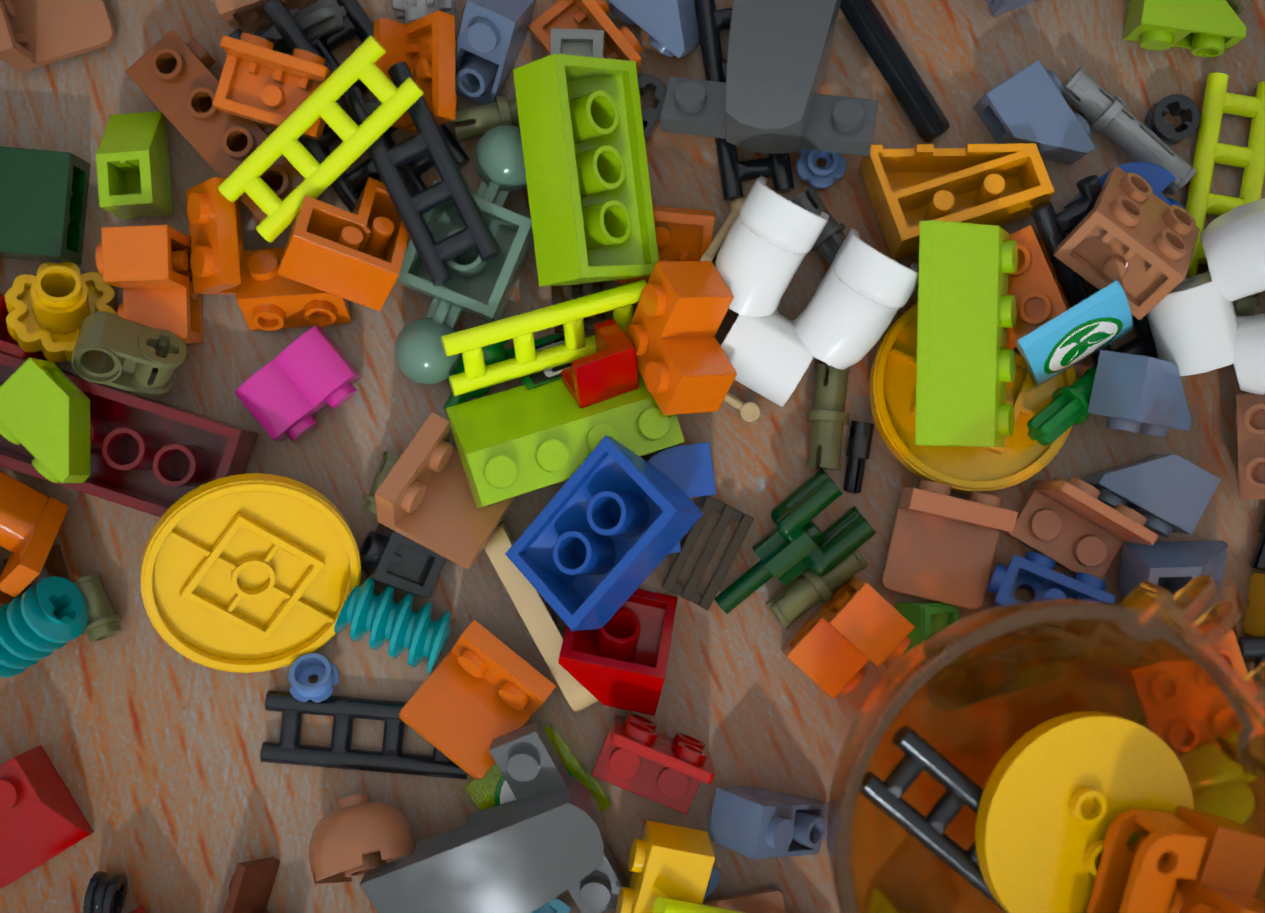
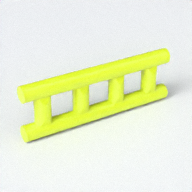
M372 35L218 186V190L229 201L234 203L245 192L260 207L267 217L256 227V230L270 243L296 219L305 195L317 199L424 94V91L412 78L408 77L397 88L379 69L375 62L386 50ZM358 79L382 103L359 126L336 102ZM320 117L343 140L321 164L298 140ZM282 154L305 178L283 201L260 177Z
M1209 73L1207 75L1192 164L1197 171L1190 179L1185 207L1186 211L1195 220L1196 226L1200 231L1186 278L1197 275L1198 264L1208 265L1200 238L1201 233L1204 231L1206 214L1221 216L1236 207L1261 199L1265 177V81L1257 84L1256 95L1252 97L1228 93L1229 75L1225 73ZM1223 113L1252 118L1247 147L1218 143ZM1215 163L1244 168L1239 198L1210 193Z
M636 281L441 336L446 357L462 353L465 372L449 376L453 395H462L562 366L597 353L595 334L585 337L583 318L612 310L613 319L622 331L625 332L634 315L633 304L639 303L642 290L647 284L646 281ZM563 324L565 343L538 351L535 350L534 332ZM513 339L514 358L485 366L482 347Z

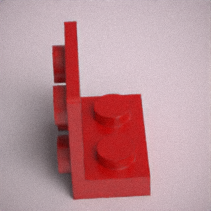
M628 713L626 719L615 715L592 769L591 776L687 815L700 782L711 784L715 775L710 754L703 751L705 744L696 738L679 732L676 733L674 739L656 732V723L634 713Z

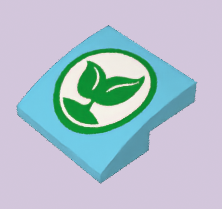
M1116 280L1017 340L1016 347L1028 364L1026 370L1037 387L1132 330V314L1122 286Z

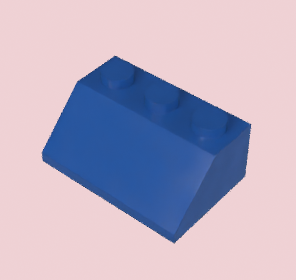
M605 436L505 555L572 631L602 629L704 513L667 475L611 436Z

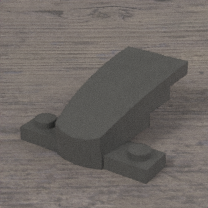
M734 0L728 44L726 83L670 76L660 115L661 131L722 138L737 147L762 154H784L801 151L803 148L869 157L878 101L818 94L831 53V38L841 0Z
M540 721L492 739L489 748L492 757L517 800L468 814L464 826L418 841L411 855L365 871L360 882V886L377 913H531L566 890H569L581 913H601L615 908L621 887H629L630 884L606 842L605 823L598 802L585 785L573 775H569Z

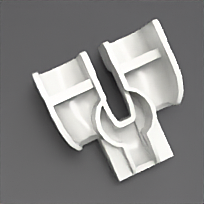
M760 176L755 181L742 204L739 215L730 228L714 264L734 295L729 309L739 314L722 342L721 348L737 372L734 380L783 407L800 382L813 357L841 370L863 359L877 344L898 309L907 303L919 282V265L913 262L908 268L862 241L859 238V232L851 229L806 309L795 320L785 318L778 312L780 300L804 257L812 249L825 227L829 215L823 211L820 215H816L796 205L767 187L765 184L768 179Z
M1265 198L1236 207L1209 223L1200 235L1209 270L1206 273L1185 278L1147 313L1158 358L1177 363L1180 376L1205 373L1234 364L1240 390L1259 395L1265 394V313L1254 316H1236L1232 302L1265 291Z

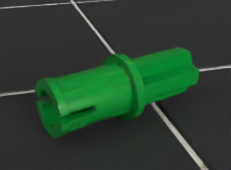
M1097 365L1086 370L1085 374L1069 387L1058 388L1052 395V401L1027 422L1030 430L1028 431V436L1032 441L1037 440L1042 446L1050 445L1073 424H1083L1089 418L1090 413H1087Z

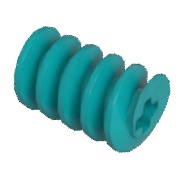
M46 577L37 585L29 587L23 594L17 595L10 603L0 607V677L10 678L23 673L28 667L34 666L42 658L48 657L55 650L62 648L67 642L76 639L86 629L89 620L88 605L83 593L76 584L62 577Z
M370 576L361 586L356 585L339 613L334 631L340 633L351 623L350 638L356 642L360 641L370 631L369 646L373 650L380 649L389 640L388 654L393 659L398 658L408 648V665L413 668L425 657H428L427 674L431 675L452 631L450 627L451 611L446 609L434 620L431 619L432 602L427 601L416 612L412 610L414 594L410 592L399 603L393 601L394 586L388 585L378 595L374 593L375 579H372Z

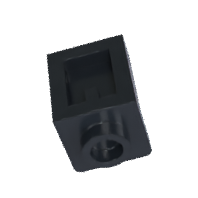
M381 523L378 524L375 532L370 531L360 550L361 569L372 579L429 599L446 560L445 557Z

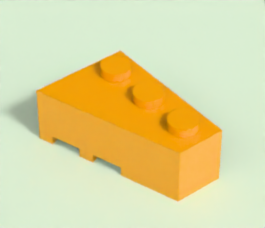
M1036 143L967 144L966 148H934V144H917L916 148L883 149V145H871L869 157L863 156L859 167L893 260L919 253L920 221L936 220L1002 226L1032 216L1031 208L1039 203L1049 201L1055 192Z

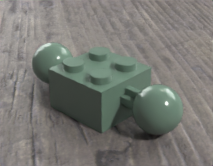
M500 125L490 129L480 138L474 153L475 168L482 180L474 198L501 250L500 255L489 261L482 262L476 249L473 248L447 261L446 263L453 278L442 285L434 286L411 239L406 247L397 281L408 289L433 298L426 317L414 320L406 325L399 333L395 342L394 353L397 365L403 374L414 382L427 385L437 384L448 379L456 371L461 359V353L446 357L441 336L455 332L454 329L462 311L489 322L501 320L534 241L531 219L504 208L511 192H517L527 187L520 127ZM452 200L423 214L436 243L465 228Z

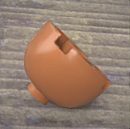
M357 794L338 800L339 810L322 818L314 829L309 844L310 867L315 886L352 882L351 877L364 875L365 871L411 855L415 848L410 825L401 811L385 802H370L368 794Z

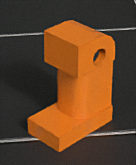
M1 471L0 546L11 551V554L0 576V591L16 597L41 573L69 506L51 496L48 497Z
M1130 809L1119 814L1111 822L1106 832L1102 846L1104 850L1086 913H1168L1177 878L1196 880L1208 837L1169 812ZM1139 830V840L1135 845L1128 847L1129 836Z

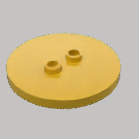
M918 303L913 305L895 321L884 335L874 356L870 372L869 396L872 415L883 441L897 460L909 471L923 480L952 486L951 491L986 493L1011 487L1029 479L1048 465L1058 454L1072 426L1050 445L1042 446L1037 440L1032 441L1029 438L1028 431L1030 430L1027 422L1052 401V395L1058 388L1069 387L1077 380L1075 367L1073 365L1037 387L1026 370L1028 364L1017 348L1013 349L1016 360L1015 378L1013 382H1006V404H1013L1014 431L1012 436H1005V447L915 445Z
M245 473L219 478L197 487L177 500L163 514L153 528L145 545L141 563L143 604L153 627L173 649L191 661L216 670L237 673L263 672L292 664L300 656L314 653L336 634L334 627L339 613L351 591L356 585L360 586L361 563L357 544L348 522L339 509L323 494L302 482L288 477L264 473Z
M1079 711L1067 713L1045 721L1028 731L1010 747L996 765L983 791L977 813L975 840L979 867L984 881L998 904L1007 913H1086L1104 850L1102 846L1111 822L1119 814L1130 809H1146L1169 812L1176 816L1179 805L1194 809L1191 787L1182 764L1170 747L1155 733L1126 718L1107 712ZM1139 830L1129 836L1128 847L1135 845L1139 840Z

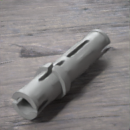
M1080 67L1063 84V97L1091 122L1089 126L1094 132L1102 131L1135 162H1147L1158 165L1176 177L1166 188L1171 195L1175 194L1178 188H1183L1194 176L1197 170L1178 156L1162 139L1140 122L1124 106L1127 102L1120 95L1112 96L1085 69Z

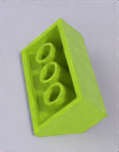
M554 53L513 69L539 287L580 285L651 276L656 262L659 261L636 61Z
M936 220L920 221L915 445L1005 447V436L1013 435L1014 407L1013 404H1006V382L1014 381L1016 360L1014 350L1007 349L1008 328L1015 327L1017 303L1015 295H1008L1009 273H1016L1018 248L1016 240H1010V234L1000 226Z
M638 369V389L582 409L562 382V378L530 390L524 384L445 408L476 509L567 481L605 436H611L640 457L684 443L685 440L677 415L662 414L652 394L647 390L645 381Z

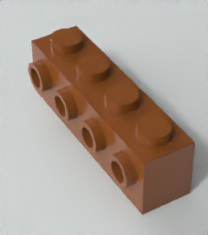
M171 30L125 72L220 178H227L277 128L222 112L213 107L212 104L219 79L209 68L216 61L195 38H192L186 44ZM283 154L260 176L282 201L305 179ZM245 192L239 197L260 222L267 217ZM321 194V195L317 198V200H319V199H320L321 197H323L324 195Z

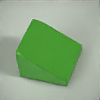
M938 601L896 603L895 609L915 626L907 636L911 639V643L903 654L925 657L952 654L960 651L959 606Z

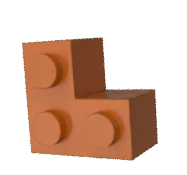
M368 177L352 213L305 195L290 231L277 274L381 311L400 275L409 238L383 182Z
M168 225L101 227L102 243H99L96 247V265L99 273L103 276L104 283L123 289V303L118 307L117 316L151 328L167 330L181 338L185 345L204 344L202 294H194L190 237Z
M657 261L647 284L642 290L641 299L632 320L624 332L635 347L637 369L645 381L647 390L652 394L663 415L718 412L737 375V372L715 338L734 295L712 261Z
M851 577L838 587L832 594L834 598L828 603L823 604L781 649L797 667L832 699L840 692L847 695L861 682L866 673L862 668L868 661L879 667L885 660L888 663H892L898 659L910 645L911 639L907 636L915 628L867 582L856 577Z
M1179 805L1176 817L1208 838L1196 880L1177 878L1168 913H1265V902L1255 897L1265 867V836L1233 819Z

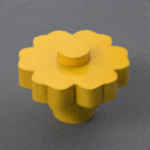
M46 262L39 266L37 276L30 274L19 275L15 278L13 287L5 293L4 297L9 313L6 317L9 335L17 341L19 347L24 352L32 353L43 350L45 358L53 363L65 360L71 361L79 330L86 316L95 312H108L117 315L114 310L116 305L114 289L107 283H104L103 276L97 272H87L81 275L80 269L73 262H62L59 264Z

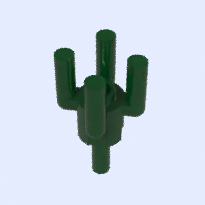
M822 468L771 511V519L776 527L752 546V549L761 560L714 598L726 614L730 613L773 576L786 586L808 567L817 576L828 574L876 534L875 530L855 506L823 532L815 525L812 519L843 494Z

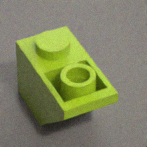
M1128 0L1123 40L1140 42V47L1147 50L1159 51L1167 50L1171 47L1191 49V54L1194 56L1218 57L1245 38L1247 27L1226 0Z
M161 111L111 115L96 152L100 208L122 219L174 215L167 120L165 115Z
M29 358L0 387V434L16 445L22 444L35 457L32 460L34 468L53 483H83L90 476V399L53 362Z

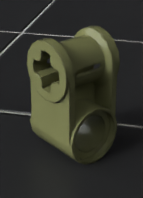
M95 312L86 316L82 321L71 357V366L78 376L89 382L105 384L135 393L146 399L157 400L163 399L171 393L175 384L173 372L175 368L183 364L187 356V347L181 338L167 330L151 328L123 319L113 313ZM163 345L164 348L160 357L155 355L158 346ZM151 373H156L154 382L149 384L148 380Z

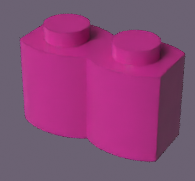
M314 326L286 347L274 360L247 379L234 393L274 441H284L289 437L292 442H296L318 424L313 417L329 404L334 410L356 394L358 390L353 384L362 375L323 328Z

